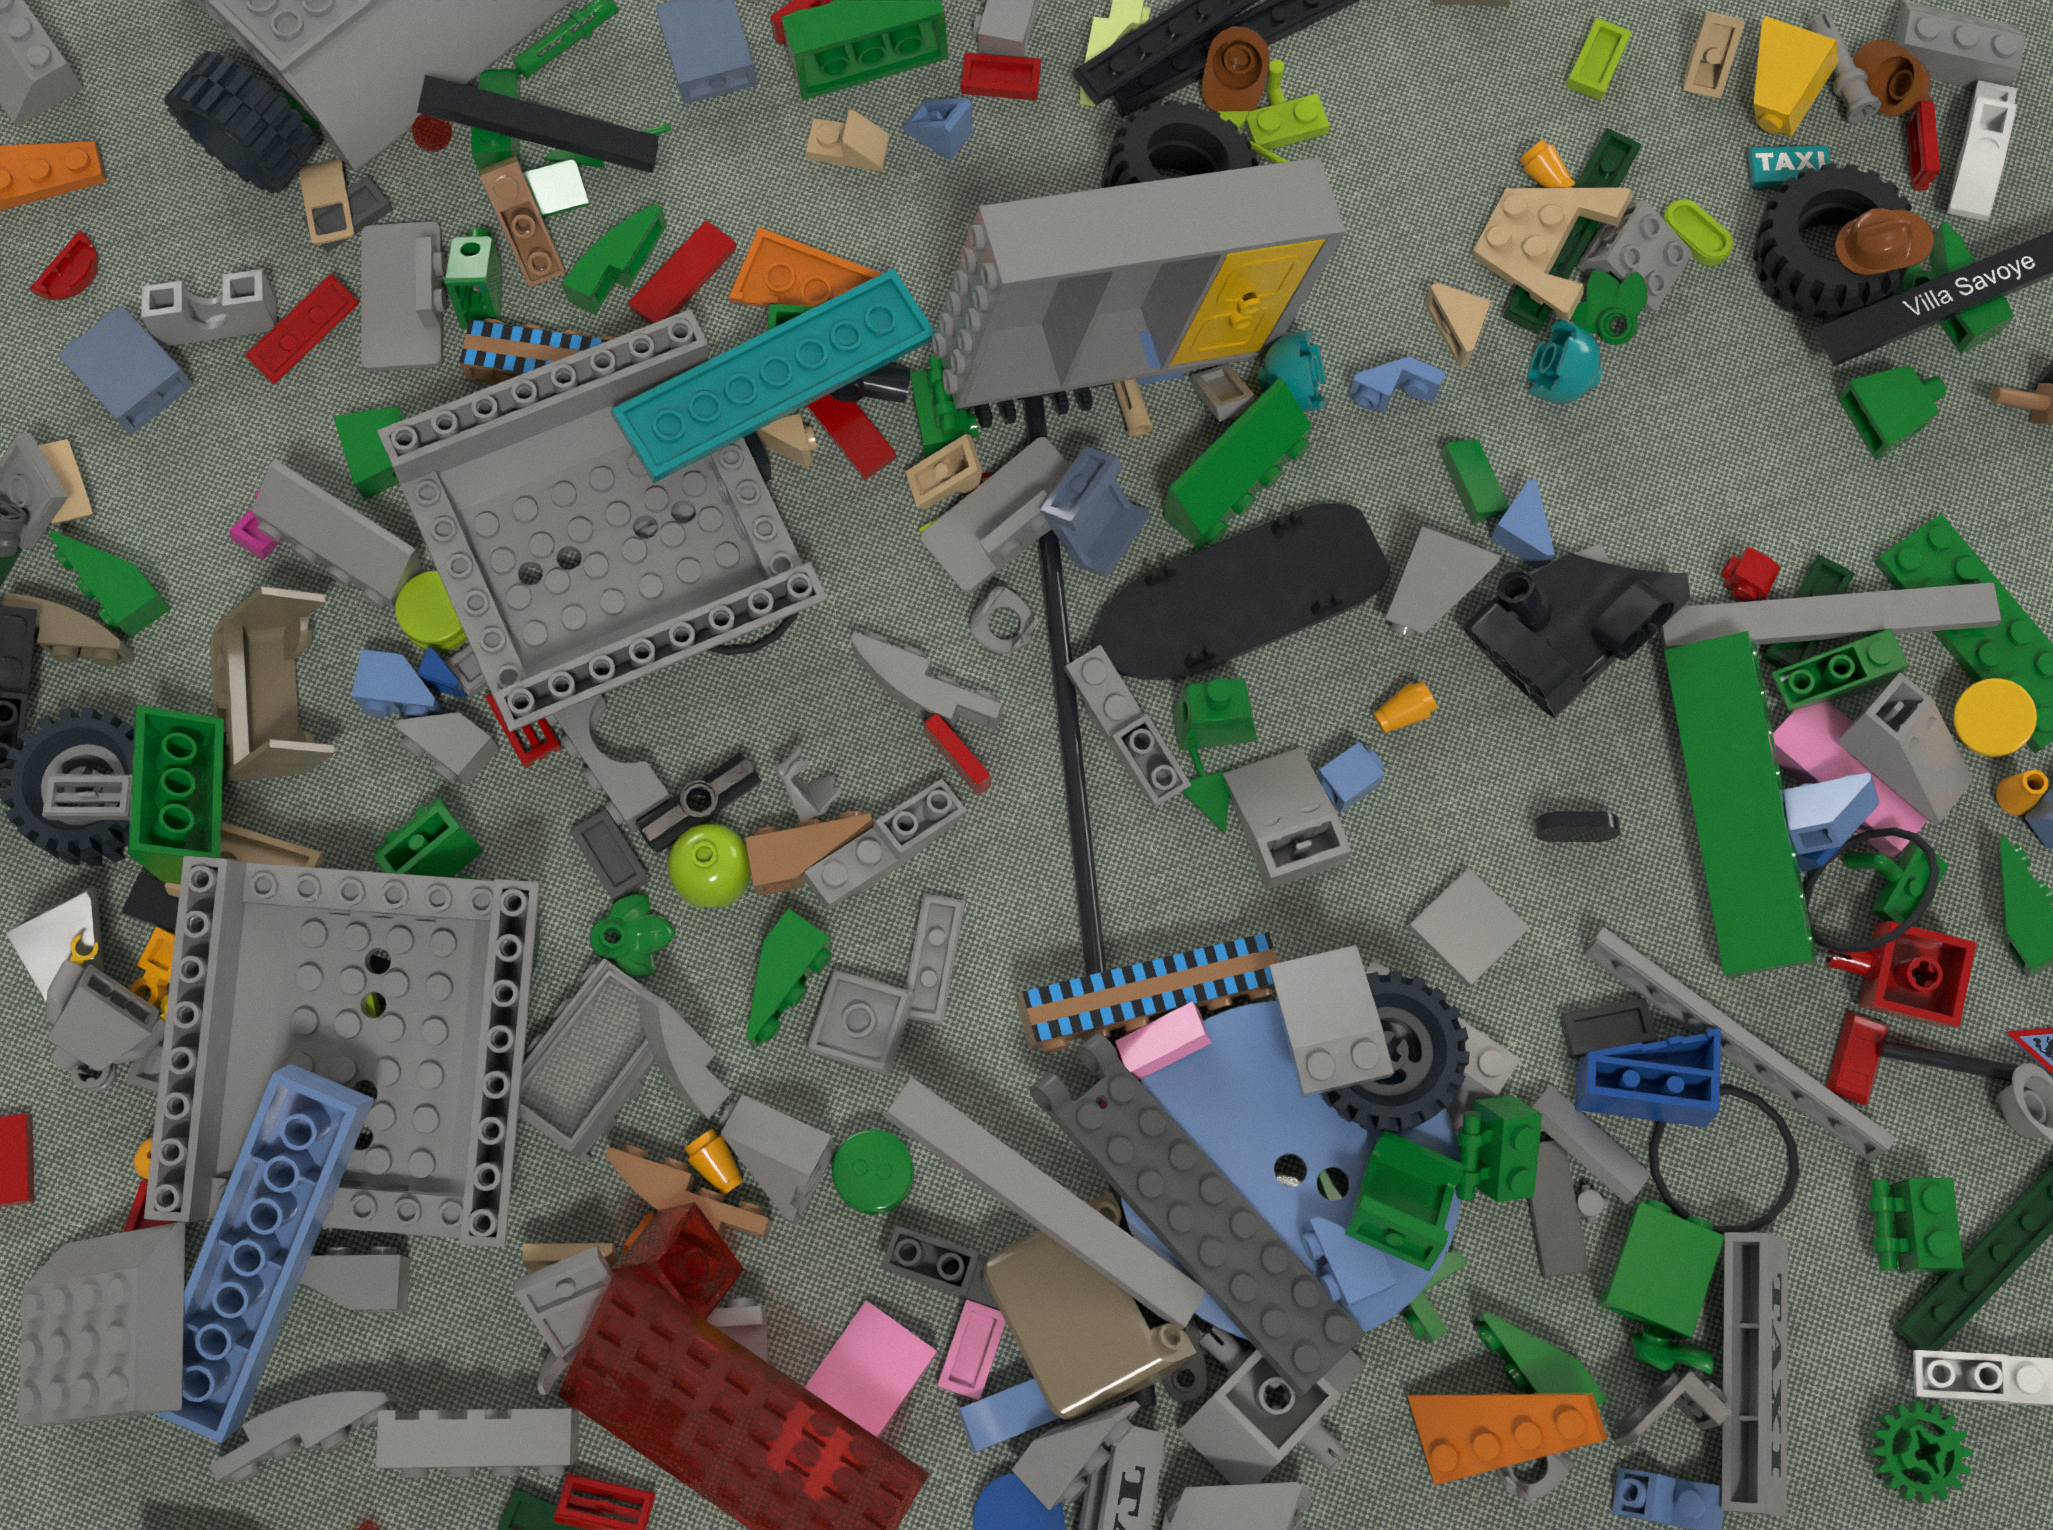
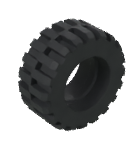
M1167 101L1164 106L1154 103L1144 107L1143 111L1139 109L1129 115L1127 120L1121 123L1117 129L1102 173L1101 188L1166 179L1157 172L1156 169L1158 168L1175 169L1192 176L1255 167L1259 163L1254 150H1250L1251 143L1245 134L1240 135L1237 125L1231 120L1224 121L1221 119L1219 112L1211 108L1208 112L1200 109L1199 104L1191 102L1187 105H1179V101Z
M1836 164L1821 165L1820 171L1815 172L1814 168H1808L1799 172L1797 180L1794 177L1787 179L1780 185L1779 191L1773 193L1767 203L1755 238L1753 260L1757 263L1755 271L1758 280L1761 282L1766 281L1764 290L1772 299L1777 296L1781 299L1779 306L1788 312H1791L1792 309L1801 312V318L1812 321L1813 316L1823 318V323H1829L1896 294L1909 267L1867 276L1853 273L1844 267L1842 263L1829 262L1814 255L1804 245L1799 235L1805 229L1816 225L1830 224L1844 227L1848 222L1860 217L1861 214L1871 209L1884 208L1910 212L1912 205L1905 195L1899 197L1897 195L1899 188L1890 180L1886 183L1880 180L1881 174L1870 169L1868 173L1859 171L1856 165L1846 164L1845 168H1836Z

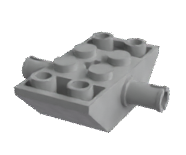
M1214 1326L1210 1332L1222 1345L1209 1333L1199 1343L1228 1370L1226 1373L1228 1378L1178 1432L1231 1485L1258 1484L1280 1463L1295 1445L1300 1446L1301 1444L1330 1474L1333 1473L1341 1464L1328 1453L1327 1449L1340 1462L1349 1456L1350 1451L1345 1449L1321 1425L1323 1421L1321 1417L1343 1395L1367 1364L1350 1350L1315 1385L1299 1397L1257 1349L1254 1351L1251 1348L1248 1351L1245 1350L1228 1332ZM1279 1386L1283 1390L1280 1399L1284 1405L1282 1408L1277 1405L1269 1407L1265 1403L1267 1395L1264 1390L1266 1387L1272 1390Z

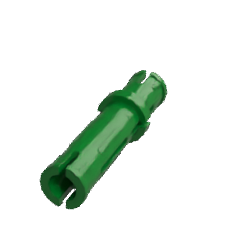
M594 0L579 11L576 9L572 10L568 14L569 18L544 35L521 54L513 57L514 64L520 69L521 74L526 79L530 78L533 73L557 58L583 37L585 39L592 37L594 29L613 15L619 13L613 0ZM590 15H594L592 19L583 24L577 30H575L572 33L569 32L572 28H574L579 23L584 21ZM560 37L562 38V40L559 43L550 48L544 54H542L539 57L537 56V54L541 52L543 49L548 47L550 44L555 42Z

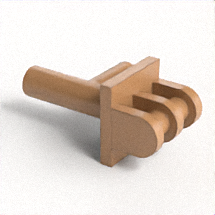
M2038 383L2036 393L1999 386L1993 388L1991 392L1992 402L2003 404L2008 408L2032 409L2030 423L2053 425V384Z

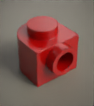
M1748 547L1739 557L1732 555L1720 574V577L1725 579L1722 586L1731 590L1733 596L1740 601H1762L1766 599L1780 572V567L1770 557Z

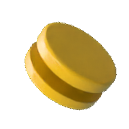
M2000 678L1981 680L1968 687L1959 697L1953 713V725L1959 740L1969 750L1987 757L2006 756L2019 750L2032 736L2037 721L2036 707L2028 692L2020 685Z

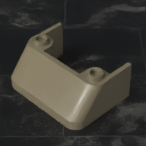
M260 586L215 625L210 643L214 717L224 719L223 781L242 782L303 774L309 772L335 753L334 745L318 744L317 741H314V737L310 732L299 731L295 658L302 654L304 649L308 648L311 644L312 627L308 624L307 617L325 603V594Z

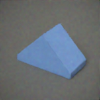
M967 98L923 100L902 126V129L906 134L951 161L973 133L972 104Z
M1533 479L1527 481L1498 523L1490 540L1537 569L1551 563L1555 552L1537 480Z

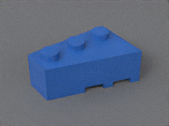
M1721 1028L1707 1030L1705 1034L1681 1037L1679 1035L1668 1037L1666 1041L1642 1045L1640 1042L1589 1051L1576 1071L1575 1110L1706 1128L1720 1111Z

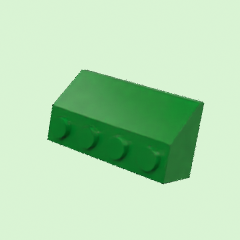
M833 0L825 5L807 10H797L792 14L781 17L785 41L802 100L948 59L945 11L941 0Z
M1281 378L1275 381L1168 488L1164 520L1198 550H1201L1209 541L1212 544L1216 543L1228 530L1229 525L1227 523L1236 513L1239 516H1243L1256 501L1254 495L1263 486L1267 489L1271 488L1283 474L1281 468L1290 459L1294 462L1298 461L1310 446L1308 438L1312 425L1287 384Z
M137 705L134 721L128 855L162 882L181 884L184 856L220 858L224 719Z

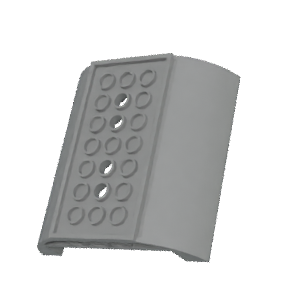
M573 0L194 1L319 123L330 149L356 173L428 116L417 113L425 75L467 85Z
M691 309L377 430L441 581L510 732L828 600L811 562L802 563L744 438L653 483L611 416L612 408L709 360L708 343ZM680 505H688L695 510L696 515L688 523H679L674 520L672 513ZM642 521H650L658 527V530L653 537L644 539L635 534L634 529L636 525ZM576 552L582 558L578 567L567 570L558 564L559 557L563 553ZM528 567L540 569L543 572L541 581L535 585L522 583L519 578L524 569Z
M184 856L144 1219L193 1222L207 1218L214 1219L272 1073L289 1064H294L357 1091L361 1082L369 1080L375 1084L378 1092L377 1098L372 1103L364 1125H367L373 1133V1141L366 1149H360L355 1145L322 1227L460 1238L459 1244L505 1248L540 882L494 879V881L246 863L230 859ZM379 949L387 951L391 958L390 967L382 974L375 973L370 966L372 954ZM378 992L386 1000V1009L381 1016L374 1018L368 1014L365 1005L367 998L371 994Z

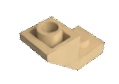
M800 413L783 417L756 431L762 445L804 467L813 466L810 451L817 450L818 448L812 426H803Z

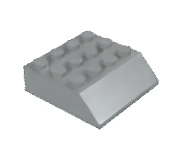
M184 1222L63 1244L23 1287V1299L20 1305L22 1334L18 1353L20 1387L16 1401L19 1412L18 1426L70 1425L182 1410Z

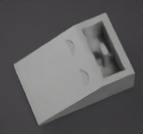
M1901 672L1866 706L1837 741L1853 758L1859 760L1879 777L1885 785L1892 788L1911 804L1918 813L1925 816L1935 826L1941 823L1973 781L1934 700Z
M1301 747L1222 774L1266 890L1346 863L1352 850L1336 810Z

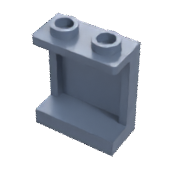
M669 0L665 4L655 6L683 105L757 85L754 64L734 0Z
M122 305L114 311L103 315L95 326L81 337L71 340L66 348L58 354L71 372L103 404L130 436L193 386L176 362Z
M1085 445L1042 505L1040 511L1076 566L1107 577L1145 525L1150 514L1147 509L1130 503L1115 479L1123 467L1118 457Z

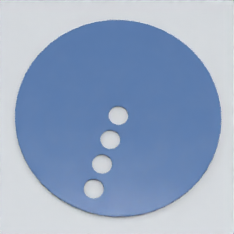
M1278 1001L1248 1004L1226 1010L1203 1021L1212 1041L1211 1044L1150 1075L1143 1076L1140 1084L1320 1282V1277L1324 1275L1317 1259L1312 1261L1305 1252L1301 1241V1235L1305 1234L1302 1226L1310 1219L1319 1216L1347 1227L1368 1155L1384 1130L1375 1129L1370 1131L1361 1128V1125L1355 1122H1347L1339 1117L1340 1113L1333 1107L1329 1108L1322 1099L1324 1097L1322 1093L1301 1097ZM1391 1040L1387 1044L1390 1059L1396 1062L1397 1058L1393 1055V1051L1398 1044ZM1408 1055V1059H1409L1411 1062L1416 1063V1062L1412 1059V1057H1411L1410 1055ZM1395 1072L1391 1077L1375 1080L1374 1082L1383 1085H1394L1403 1082V1076L1401 1073ZM1446 1108L1419 1126L1391 1132L1460 1162L1456 1134ZM1285 1154H1293L1300 1157L1306 1165V1177L1297 1186L1283 1185L1275 1176V1163L1279 1157ZM1327 1168L1339 1169L1348 1178L1349 1190L1345 1197L1340 1200H1328L1318 1191V1175ZM1458 1184L1454 1190L1444 1230L1449 1232L1446 1246L1431 1270L1427 1271L1383 1251L1398 1284L1387 1291L1344 1309L1364 1332H1368L1383 1324L1410 1304L1426 1287L1441 1265L1451 1244L1458 1221L1461 1199L1457 1198ZM1121 1197L1122 1207L1132 1236L1197 1283ZM1205 1293L1194 1313L1223 1331L1247 1339L1213 1299Z

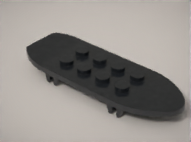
M1335 503L1305 507L1186 557L1168 562L1164 566L1151 569L1148 573L1124 588L1108 605L1093 632L1091 648L1094 649L1101 645L1118 674L1143 680H1171L1188 677L1366 603L1386 583L1390 567L1369 524L1358 508Z

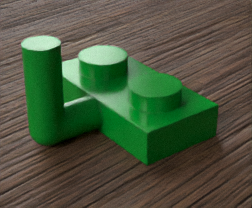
M1913 841L1907 844L1897 864L1882 852H1848L1844 856V865L1847 868L1876 869L1888 879L1871 909L1884 922L1902 923L1912 915L1926 894L1930 869L1926 854ZM1935 853L1940 871L1937 882L1938 886L1949 865Z

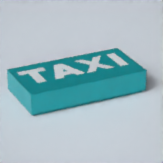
M1828 145L1751 147L1747 154L1751 189L1780 188V185L1789 178L1794 177L1797 180L1798 174L1801 171L1814 168L1816 172L1820 171L1821 165L1831 164Z

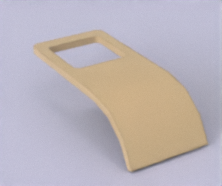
M341 158L305 165L299 169L311 242L314 245L348 239L355 235L344 179V161ZM343 204L347 225L346 230L317 235L313 209Z

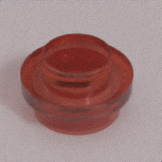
M421 114L415 119L412 126V137L421 149L428 152H438L443 150L450 142L452 130L447 120Z

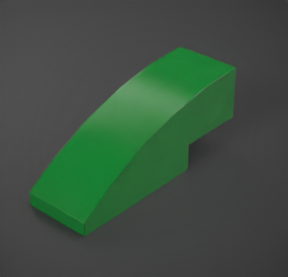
M653 204L632 215L612 228L582 256L562 283L570 303L596 315L615 283L630 289L667 227L662 207Z

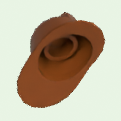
M1231 27L1221 31L1213 39L1208 51L1202 80V95L1209 109L1211 108L1215 111H1253L1258 106L1269 68L1270 51L1265 40L1256 31L1246 27Z
M1875 39L1863 45L1855 54L1853 62L1856 68L1866 72L1868 76L1866 83L1872 95L1878 97L1882 104L1878 110L1881 114L1888 117L1900 116L1905 112L1914 110L1920 101H1931L1932 97L1928 94L1931 85L1928 69L1915 55L1896 42L1888 39Z
M1884 208L1871 209L1861 214L1860 217L1848 222L1839 231L1835 242L1836 256L1842 265L1853 273L1866 276L1911 267L1923 262L1932 251L1934 238L1927 222L1916 213Z

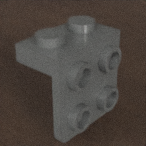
M1692 1371L1680 1376L1673 1372L1668 1377L1664 1376L1646 1394L1652 1400L1646 1407L1641 1404L1637 1409H1631L1616 1424L1615 1427L1621 1433L1613 1441L1619 1447L1635 1442L1672 1403L1701 1431L1720 1426L1732 1412L1724 1405L1727 1402L1726 1396L1712 1382L1706 1380L1703 1383Z

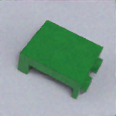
M1382 1131L1368 1155L1345 1235L1430 1271L1446 1246L1449 1232L1444 1230L1454 1190L1464 1174L1465 1165L1389 1131Z
M1646 1199L1645 1203L1638 1202L1630 1207L1628 1215L1631 1216V1220L1608 1287L1601 1290L1596 1306L1650 1328L1663 1331L1679 1340L1692 1337L1725 1236L1712 1231L1714 1225L1706 1220L1693 1216H1688L1687 1220L1670 1214L1672 1208L1668 1205Z

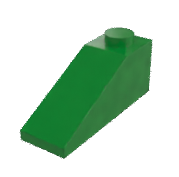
M520 69L485 70L480 74L478 89L520 99ZM472 127L471 154L478 171L481 168L516 155L520 163V139Z

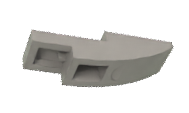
M853 631L850 638L852 650L863 668L882 689L910 711L926 720L937 713L951 730H953L957 718L960 717L997 731L1003 717L1002 703L997 702L998 699L994 695L982 690H975L972 693L961 689L956 681L945 676L938 675L935 679L932 678L931 660L926 659V654L918 649L906 646L902 650L889 645V642L878 634L867 632L864 636Z
M1101 645L1063 668L1085 703L1083 707L1125 770L1154 807L1159 806L1191 786L1148 714H1143Z
M940 779L874 822L873 828L804 871L803 879L828 911L854 893L862 894L909 861L967 813V809L945 781Z
M344 1391L311 1396L287 1403L242 1424L249 1441L208 1466L216 1482L233 1481L235 1485L241 1484L260 1472L258 1465L274 1456L275 1460L278 1461L301 1448L300 1440L303 1441L306 1449L320 1450L323 1448L326 1453L338 1448L350 1439L347 1434L348 1432L362 1424L365 1428L378 1424V1410H388L399 1403L396 1395L391 1393Z

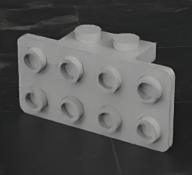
M435 221L368 225L361 231V364L366 371L432 368L442 364V312H446L447 309L446 294L442 287V276L446 275V260L442 252L441 228Z
M1037 438L923 531L920 537L922 543L963 592H974L1005 565L1016 559L1033 542L1052 529L1041 513L1040 508L1071 465L1047 438Z

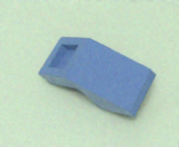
M1408 356L1356 373L1348 397L1354 399L1359 406L1365 409H1377L1384 413L1397 387L1404 389L1413 398L1427 399L1434 402L1446 372Z
M1618 1468L1612 1514L1691 1530H1722L1724 1513L1722 1510V1486L1680 1480L1657 1473Z

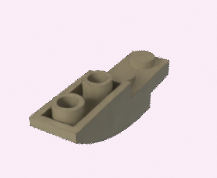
M5 593L3 606L37 609L33 644H39L51 654L50 657L52 659L74 663L77 661V658H85L106 666H115L118 664V661L134 662L135 654L109 630L90 617L49 600L28 595Z

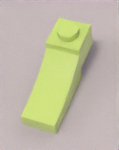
M1113 0L1109 19L1094 16L1085 63L1149 23L1151 7L1145 6V0ZM1080 86V104L1095 106Z

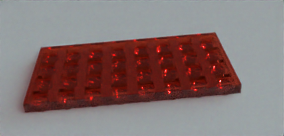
M624 1264L614 1273L557 1395L750 1530H898L930 1476V1473Z

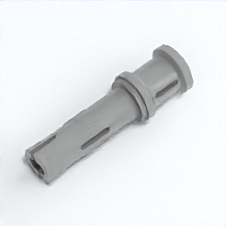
M1825 12L1823 16L1821 14L1814 16L1807 23L1808 29L1837 40L1838 64L1832 72L1835 79L1833 91L1836 96L1842 98L1848 110L1846 113L1848 121L1850 123H1859L1869 119L1878 112L1882 104L1878 97L1872 95L1866 83L1868 80L1866 72L1856 68L1831 14Z

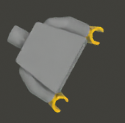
M82 934L76 935L70 944L72 952L70 960L63 961L47 991L46 1017L53 1024L48 1038L58 1046L51 1054L52 1061L56 1066L65 1071H71L80 1061L94 1070H104L112 1063L119 1065L147 1057L164 1038L168 994L162 998L159 1010L93 965L89 964L84 970L81 966L85 960H89L97 954L98 942L96 940L90 953L82 955L75 949L76 943L80 940Z

